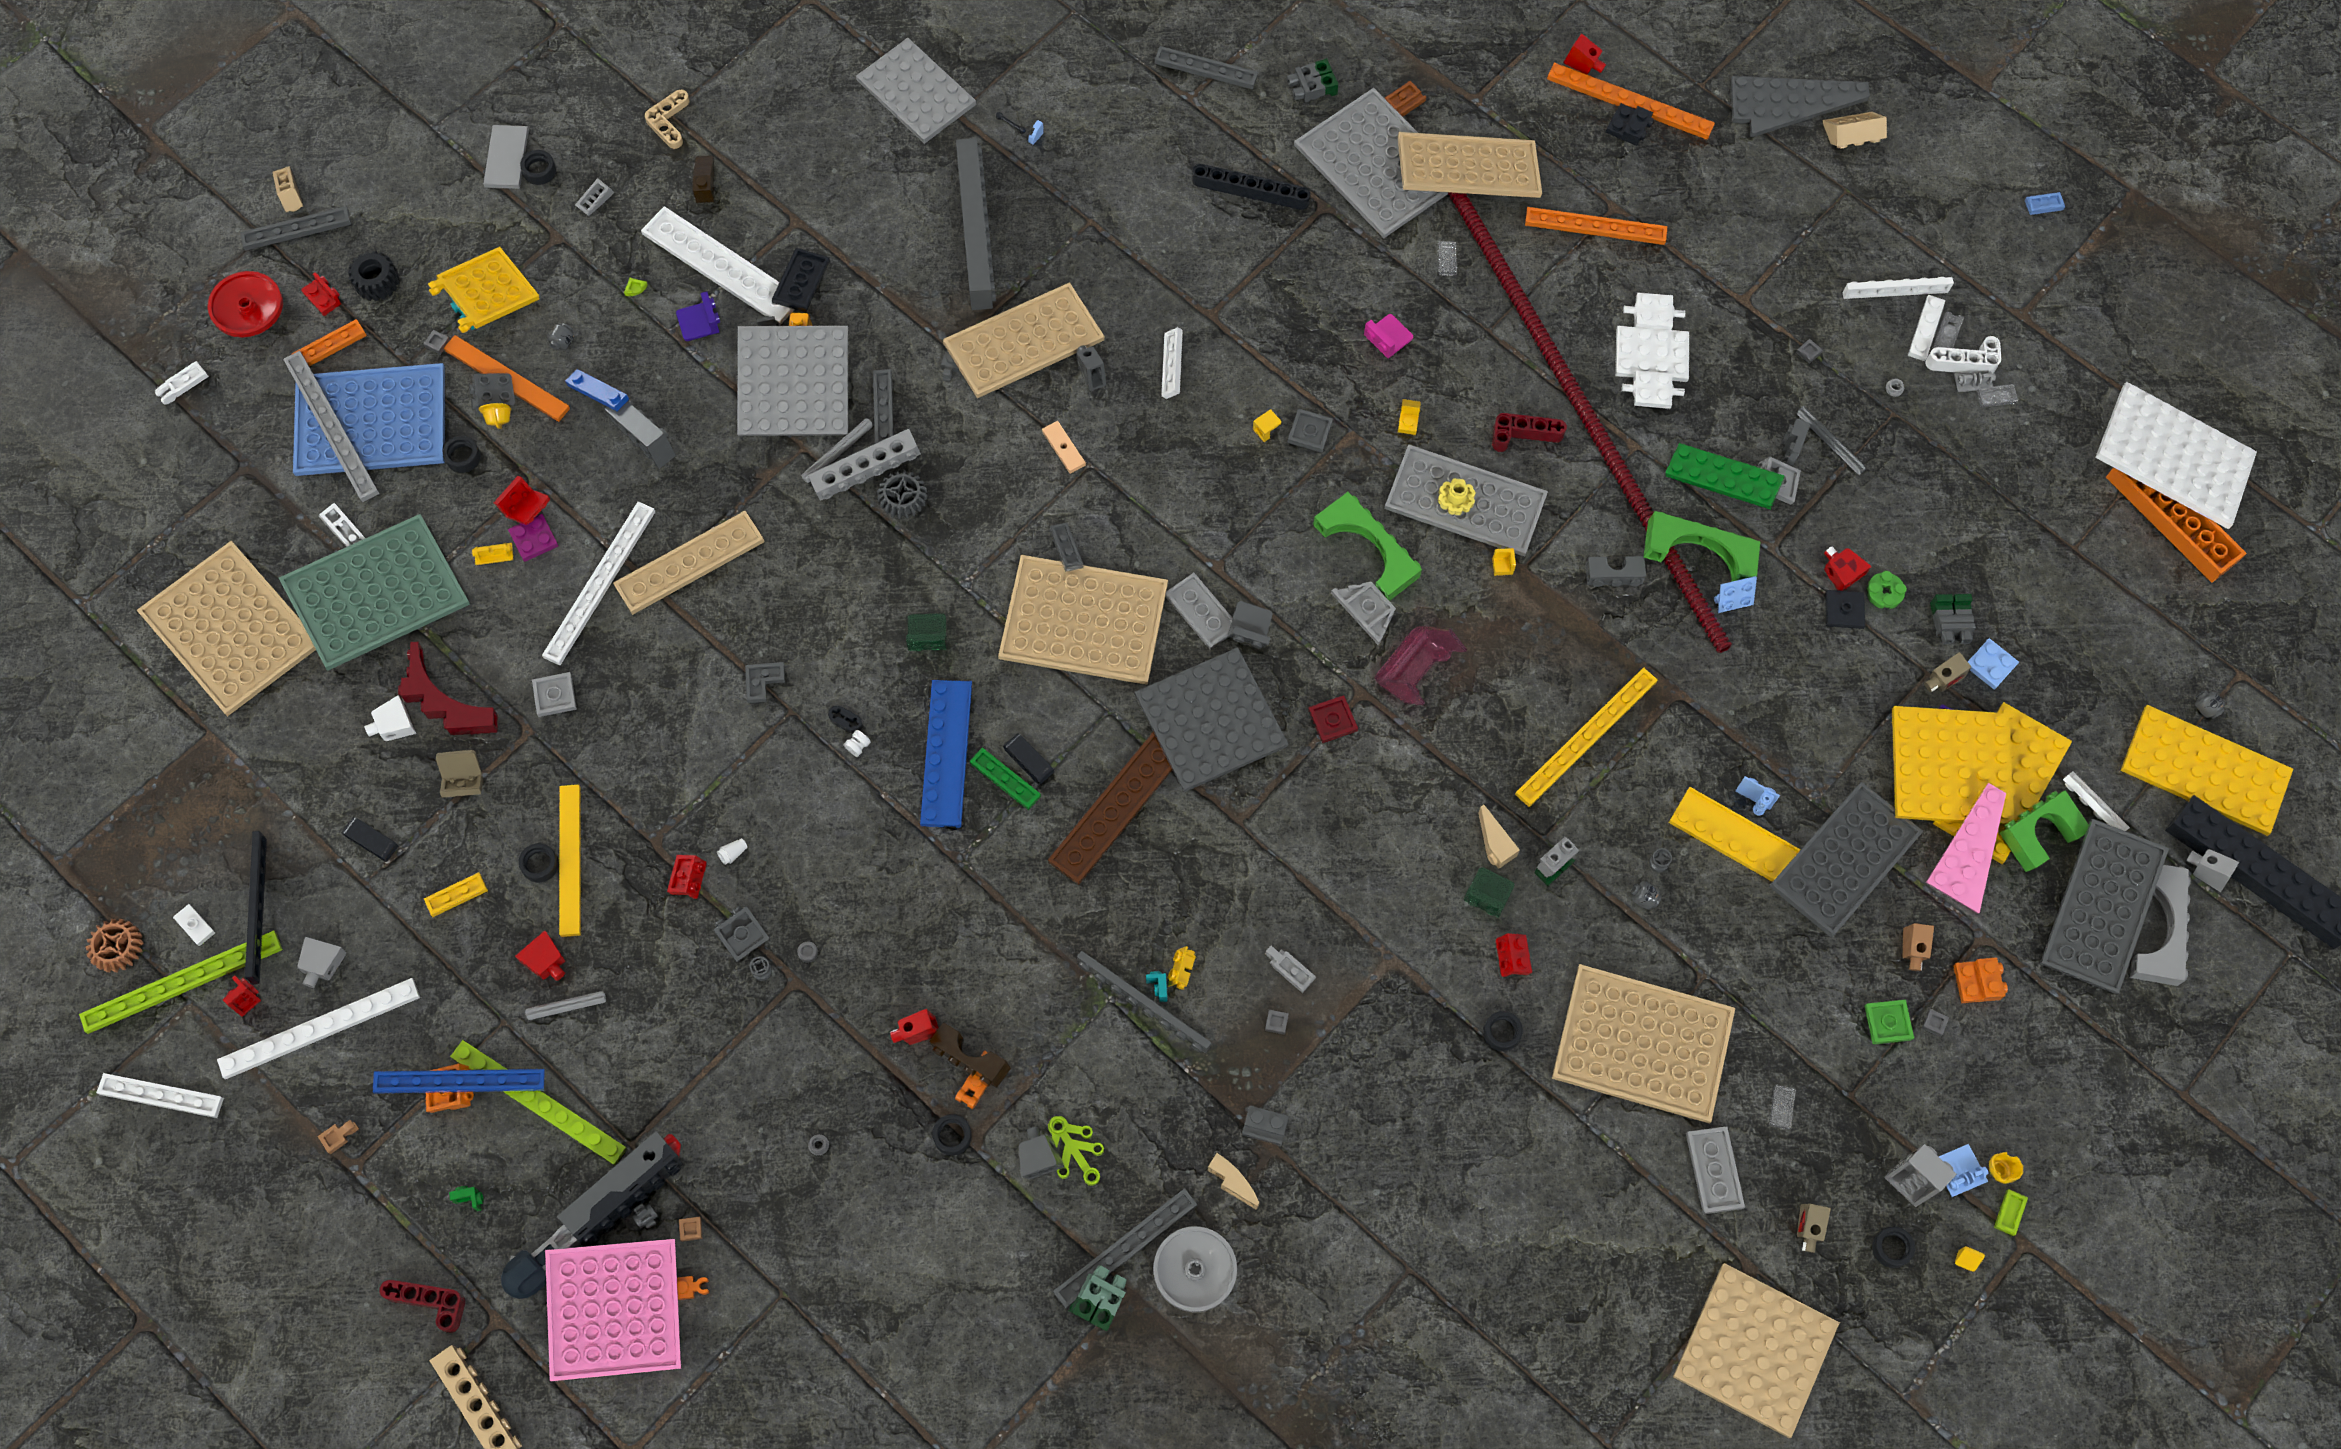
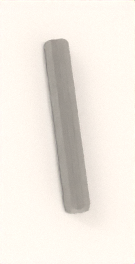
M604 991L527 1008L525 1013L528 1020L605 1003L606 995Z

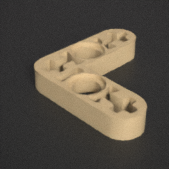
M685 90L675 91L645 113L647 124L673 149L681 147L683 140L680 132L667 119L689 104V96ZM669 105L672 107L669 111L663 110L664 106ZM662 126L668 127L666 131L659 130ZM670 135H672V137H673L675 140L677 139V141L671 140Z

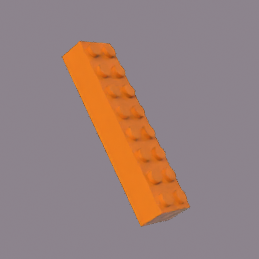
M2114 467L2106 476L2211 583L2237 564L2247 554L2216 522Z

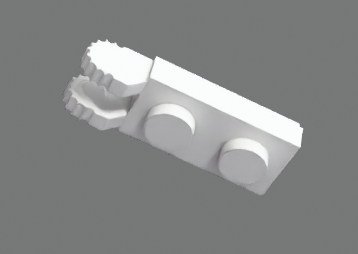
M195 361L166 380L164 384L155 390V394L158 397L162 396L161 401L164 405L169 404L176 397H179L209 376L198 362Z

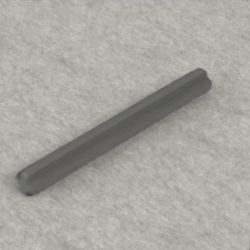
M1803 406L1797 411V415L1810 423V428L1858 475L1866 470V466L1806 407Z

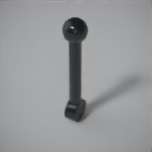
M1001 112L996 113L998 120H1004L1018 129L1021 134L1026 132L1024 127H1020L1008 120Z

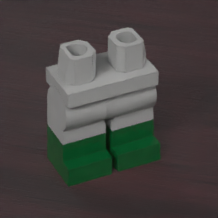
M1564 837L1539 860L1540 863L1534 873L1549 886L1561 873L1563 874L1574 864L1575 860L1572 857L1579 850L1569 839Z

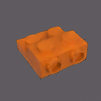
M1997 958L1977 959L1974 962H1962L1953 965L1961 1003L2001 1000L2006 996L2005 994L2008 991L2007 983L2002 982L2001 978L2003 965L2001 962L1998 963Z
M455 1064L430 1071L471 1069L467 1065ZM473 1092L426 1093V1112L433 1113L446 1109L455 1110L471 1106L470 1101L473 1099L474 1094Z

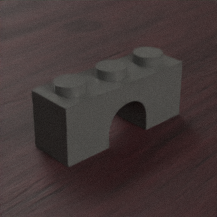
M1626 556L1622 564L1623 569L1621 570L1612 569L1608 565L1607 557H1588L1585 564L1587 585H1593L1594 587L1612 585L1614 587L1621 585L1639 586L1644 583L1646 578L1644 556Z

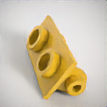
M512 543L475 547L472 549L473 557L475 556V565L513 560Z
M1187 946L1178 949L1174 955L1173 961L1175 963L1168 974L1169 987L1177 984L1176 988L1184 990L1188 985L1191 973L1184 971V969L1192 970L1196 956L1194 951L1187 950Z

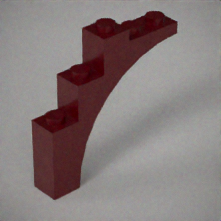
M410 642V649L407 651V657L410 661L409 667L406 670L407 677L401 678V685L398 686V694L405 703L421 702V711L428 719L444 718V728L447 729L450 735L497 733L498 714L493 707L466 705L449 698L439 691L427 674L423 648L419 642Z

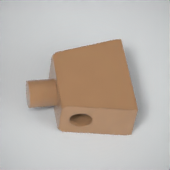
M1914 923L1903 928V959L1910 960L1909 970L1922 971V961L1930 958L1934 926Z

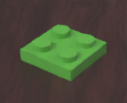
M1906 1000L1868 1003L1865 1005L1873 1044L1911 1041L1914 1039Z

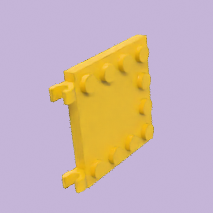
M501 247L436 275L437 280L428 283L431 288L429 292L432 296L439 294L444 288L465 314V318L458 320L460 324L458 328L462 333L467 332L471 326L477 329L539 300V294Z

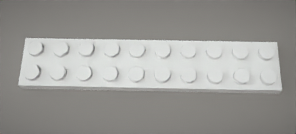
M665 206L641 230L642 235L764 316H774L778 325H781L790 313L795 310L772 303V297L779 284L777 280Z

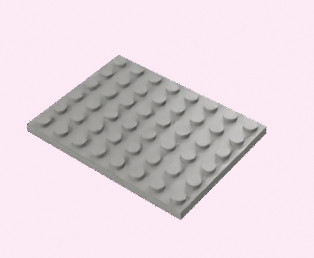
M1372 88L1295 140L1294 146L1361 216L1385 238L1442 199L1448 192L1403 190L1398 133L1418 132L1375 88Z

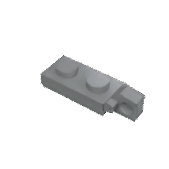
M1272 946L1266 950L1265 955L1271 959L1270 964L1302 993L1316 979L1315 975L1287 951L1284 952L1281 949L1278 952Z

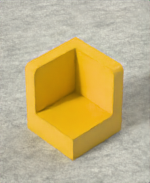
M1270 409L1253 421V430L1265 442L1270 439V431L1281 425V420Z
M1514 548L1495 549L1492 558L1494 576L1513 575L1516 567Z

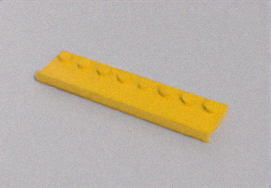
M1691 787L1688 788L1669 821L1673 826L1772 882L1801 850Z

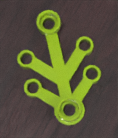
M1062 1116L1053 1117L1048 1123V1130L1052 1134L1056 1148L1060 1138L1065 1144L1062 1155L1064 1168L1061 1169H1066L1067 1174L1061 1175L1059 1173L1061 1169H1058V1176L1062 1179L1069 1176L1070 1171L1068 1167L1072 1154L1084 1172L1085 1183L1090 1186L1096 1185L1100 1180V1173L1097 1169L1090 1168L1079 1150L1089 1151L1095 1156H1100L1104 1152L1103 1145L1098 1142L1093 1144L1071 1139L1068 1133L1080 1134L1084 1139L1091 1138L1093 1134L1092 1128L1090 1126L1081 1127L1068 1124L1067 1120ZM1056 1124H1061L1062 1128L1060 1130H1056L1054 1126ZM1085 1129L1090 1130V1134L1088 1136H1085L1083 1134V1131ZM1096 1146H1100L1102 1148V1150L1098 1153L1094 1151V1148ZM1090 1174L1096 1176L1094 1181L1088 1179Z

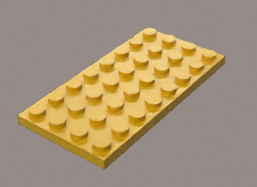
M2003 702L1997 713H2009L2014 820L2017 821L2019 814L2026 810L2030 812L2033 810L2032 806L2039 802L2072 741ZM1934 821L1933 824L1955 836L1962 822ZM1999 825L1992 859L2000 864L2006 861L2011 852L1999 834L2000 831L2005 829L2004 825Z
M2146 705L2120 771L2185 800L2195 795L2228 819L2268 836L2272 832L2293 768Z

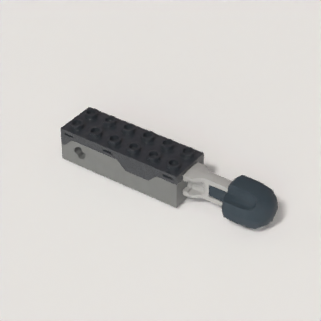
M657 1132L653 1133L562 1211L557 1217L564 1225L532 1254L527 1250H522L507 1263L501 1275V1285L505 1293L517 1299L528 1298L536 1294L546 1285L545 1250L577 1248L580 1245L583 1247L594 1246L600 1240L599 1237L605 1232L609 1233L615 1228L617 1221L628 1217L633 1211L632 1208L637 1204L644 1203L653 1190L660 1189L669 1176H675L683 1165L679 1159L681 1149L679 1141L672 1134H668L663 1139Z

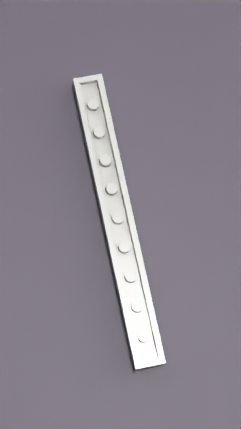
M637 502L542 654L543 658L558 665L562 664L655 514L654 508Z
M411 978L217 1059L222 1077L228 1079L419 999L420 995L414 979Z

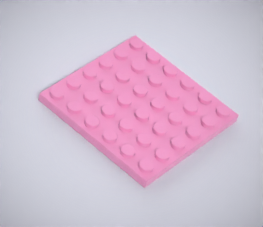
M675 1239L545 1250L550 1381L681 1369Z

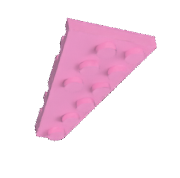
M1990 783L1982 791L1926 881L1927 884L1977 914L1980 913L2006 796L2005 792Z

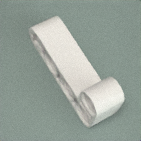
M1988 336L1979 350L1936 347L1931 350L1925 364L1928 369L1933 371L1987 374L1992 372L1993 374L2001 362L2000 341L1994 336Z

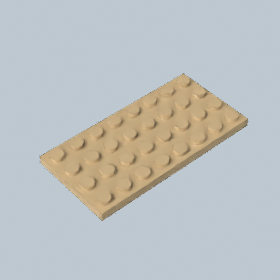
M1408 132L1398 133L1403 190L1541 198L1542 188L1535 140Z
M1069 282L944 338L943 344L975 396L979 398L1076 354L1078 347L1082 345L1088 348L1104 341L1105 336Z

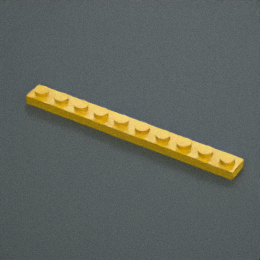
M1645 668L1638 672L1515 795L1530 807L1641 699L1658 680Z

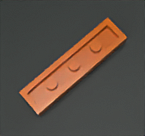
M355 319L294 353L300 351L310 367L367 335L358 320Z

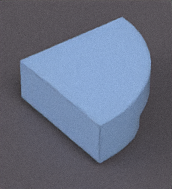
M1039 120L1033 125V128H1035L1033 134H1029L1028 142L1032 145L1043 134V123Z

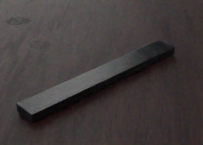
M260 831L252 832L245 978L252 985L260 983L267 839Z

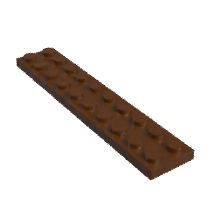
M1152 732L1048 859L1049 864L1079 885L1172 771L1154 732Z

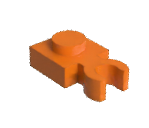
M693 1276L678 1277V1300L695 1298L694 1292L702 1295L708 1294L709 1290H702L701 1284L709 1282V1279L702 1277L694 1282Z

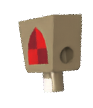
M1959 652L1934 669L1930 680L1925 682L1924 685L1929 692L1937 688L1940 692H1943L1964 679L1971 669V665Z
M1801 1204L1797 1237L1804 1239L1802 1251L1815 1253L1816 1242L1825 1240L1831 1208L1814 1204Z

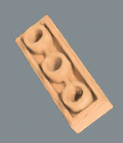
M1058 421L1042 429L1043 434L1070 474L1086 466V462Z

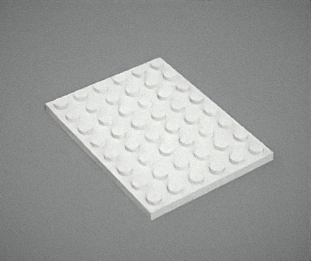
M2126 382L2121 389L2095 458L2229 529L2234 523L2257 451Z

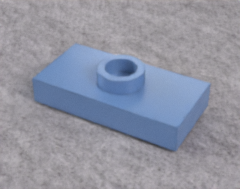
M2060 192L2030 196L2025 199L2030 215L2061 211L2065 208Z

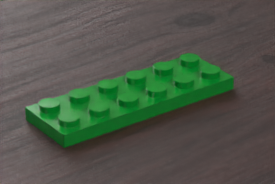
M1679 443L1665 472V477L1770 510L1784 481V475Z

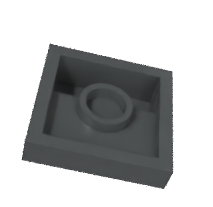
M1796 419L1794 425L1790 424L1782 440L1784 444L1782 451L1786 452L1783 461H1786L1785 464L1792 467L1800 454L1810 427V423L1803 419Z
M741 906L736 907L731 911V917L728 919L721 918L714 923L716 927L712 929L736 962L770 939L747 906L743 908Z

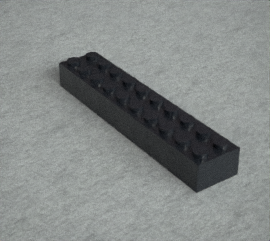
M2195 795L2183 804L2166 828V832L2201 856H2204L2206 851L2210 849L2238 861L2239 864L2231 875L2233 879L2333 949L2341 945V897Z

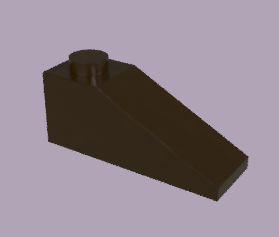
M696 156L693 172V193L696 203L714 202V156Z

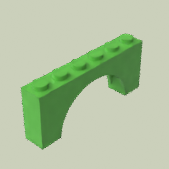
M1349 492L1345 493L1314 517L1313 525L1325 538L1337 532H1352L1364 536L1378 548L1384 560L1385 571L1375 586L1389 601L1420 578L1422 571L1420 564L1416 560H1412L1407 550L1403 547L1401 548L1394 536L1388 534L1384 530L1383 525L1379 521L1376 522L1370 511L1366 508L1364 509L1357 497L1352 496Z
M1655 511L1648 520L1644 558L1662 562L1672 546L1681 543H1693L1707 547L1717 553L1727 564L1732 582L1754 576L1757 577L1760 541L1719 530L1715 527L1705 526L1698 522L1688 521L1681 517L1667 515L1663 512Z

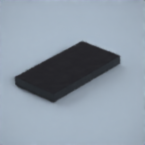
M795 248L772 297V303L806 313L827 269L830 257Z

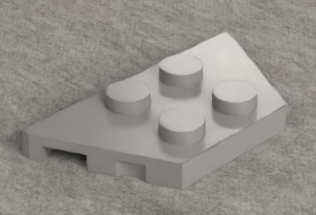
M1372 582L1350 585L1345 589H1333L1331 594L1375 643L1379 645L1396 608Z

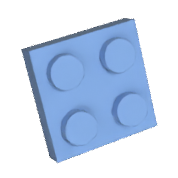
M1989 638L1970 658L1968 663L1971 665L1970 671L1995 690L2016 667L2019 661Z

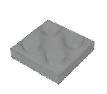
M570 672L532 679L538 717L577 710Z

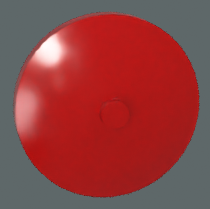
M254 271L238 272L224 278L215 286L208 299V313L212 322L220 331L233 337H251L266 331L278 320L283 308V297L277 284L267 275Z

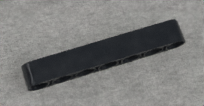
M1196 164L1193 167L1192 182L1197 187L1304 210L1309 206L1310 190L1306 187L1205 164Z

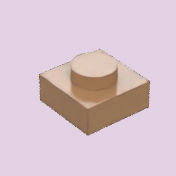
M701 1217L679 1219L680 1240L682 1242L702 1239Z

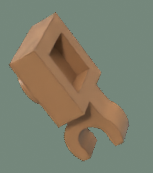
M349 1120L340 1128L334 1124L320 1134L318 1138L326 1151L332 1154L348 1142L346 1139L347 1135L355 1133L359 1128L355 1122Z

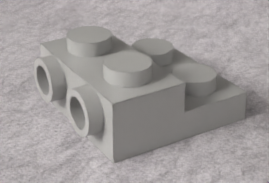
M1772 457L1761 461L1757 466L1758 468L1784 475V481L1776 498L1790 505L1794 503L1801 470Z

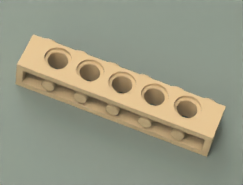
M451 1345L429 1360L484 1449H520L522 1447L516 1435L513 1437L509 1432L511 1426L505 1418L501 1419L499 1416L500 1408L496 1402L489 1400L487 1396L489 1391L484 1383L481 1382L479 1384L476 1379L478 1373L472 1365L468 1366L464 1360L467 1356L461 1347L457 1348ZM459 1365L460 1372L453 1376V1367ZM470 1382V1391L463 1393V1386ZM478 1400H481V1401H482V1407H481V1409L478 1410V1411H475V1410H474V1404H475V1402L478 1401ZM488 1418H493L492 1427L486 1429V1420ZM503 1435L505 1438L504 1444L497 1447L496 1439Z

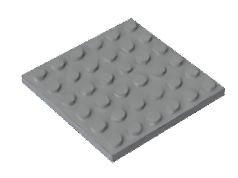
M738 326V436L848 434V326Z

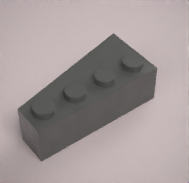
M628 400L618 411L609 407L604 409L611 422L625 436H628L636 447L639 446L648 459L652 457L658 469L676 456L667 439V432L662 427L659 429L653 419H647L646 414L641 409L637 410L631 400Z

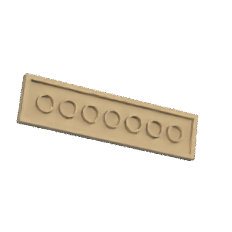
M743 511L615 581L613 584L633 615L764 543V539L747 512Z

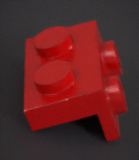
M1507 933L1496 939L1502 977L1511 974L1529 975L1532 973L1526 935Z

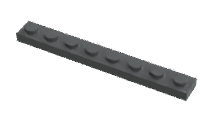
M1083 951L1078 954L1077 963H1079L1078 966L1083 971L1088 972L1089 970L1100 983L1106 982L1110 985V989L1118 995L1121 993L1127 997L1126 1000L1131 1005L1141 1007L1145 1015L1150 1018L1155 1017L1159 1020L1158 1023L1162 1027L1172 1029L1176 1032L1175 1035L1182 1041L1186 1039L1192 1043L1191 1046L1200 1053L1203 1051L1207 1054L1211 1048L1209 1040Z
M1184 1188L1056 1288L1053 1293L1064 1308L1067 1309L1076 1300L1088 1274H1093L1098 1265L1110 1270L1107 1275L1109 1276L1197 1207V1203Z

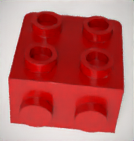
M517 476L496 499L494 504L506 518L528 525L546 507L550 497L532 490L522 477Z

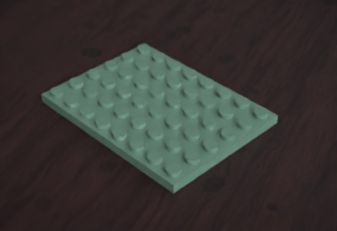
M421 514L279 577L327 671L470 605Z

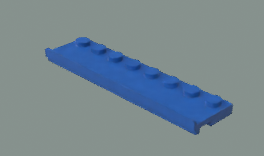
M932 680L921 826H955L956 828L962 826L972 681Z

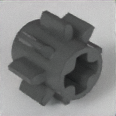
M641 1203L634 1208L636 1213L632 1218L640 1229L644 1226L649 1229L656 1224L654 1219L658 1215L650 1204L644 1206Z

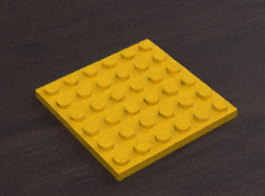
M1894 706L1892 708L1895 818L1963 823L1986 785L1990 783L2006 793L1999 825H2005L2014 819L2009 713Z

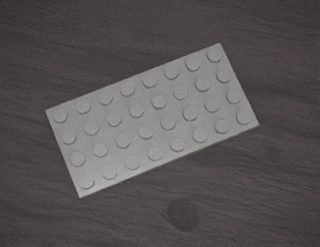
M1408 444L1384 509L1501 549L1514 548L1515 554L1525 557L1548 491ZM1454 478L1463 479L1466 485H1472L1476 492L1474 506L1469 512L1462 511L1461 515L1449 514L1448 509H1442L1438 503L1440 487L1446 481L1451 483Z

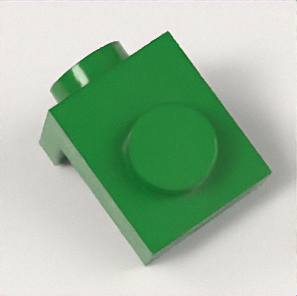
M460 1186L455 1188V1191L449 1192L450 1201L458 1204L472 1201L473 1209L476 1211L482 1210L481 1204L484 1203L483 1194L477 1188Z

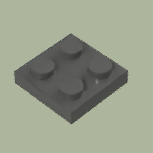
M1298 409L1287 443L1323 453L1333 418Z

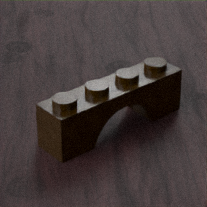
M943 1022L929 1041L933 1047L932 1051L940 1057L946 1056L948 1061L954 1066L958 1067L960 1065L964 1067L963 1070L970 1076L976 1075L980 1077L979 1080L989 1087L991 1084L997 1088L1011 1069L1007 1061L991 1051L980 1057L965 1055L962 1050L964 1039L960 1032Z

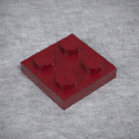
M1344 695L1308 708L1322 743L1358 731L1357 724Z

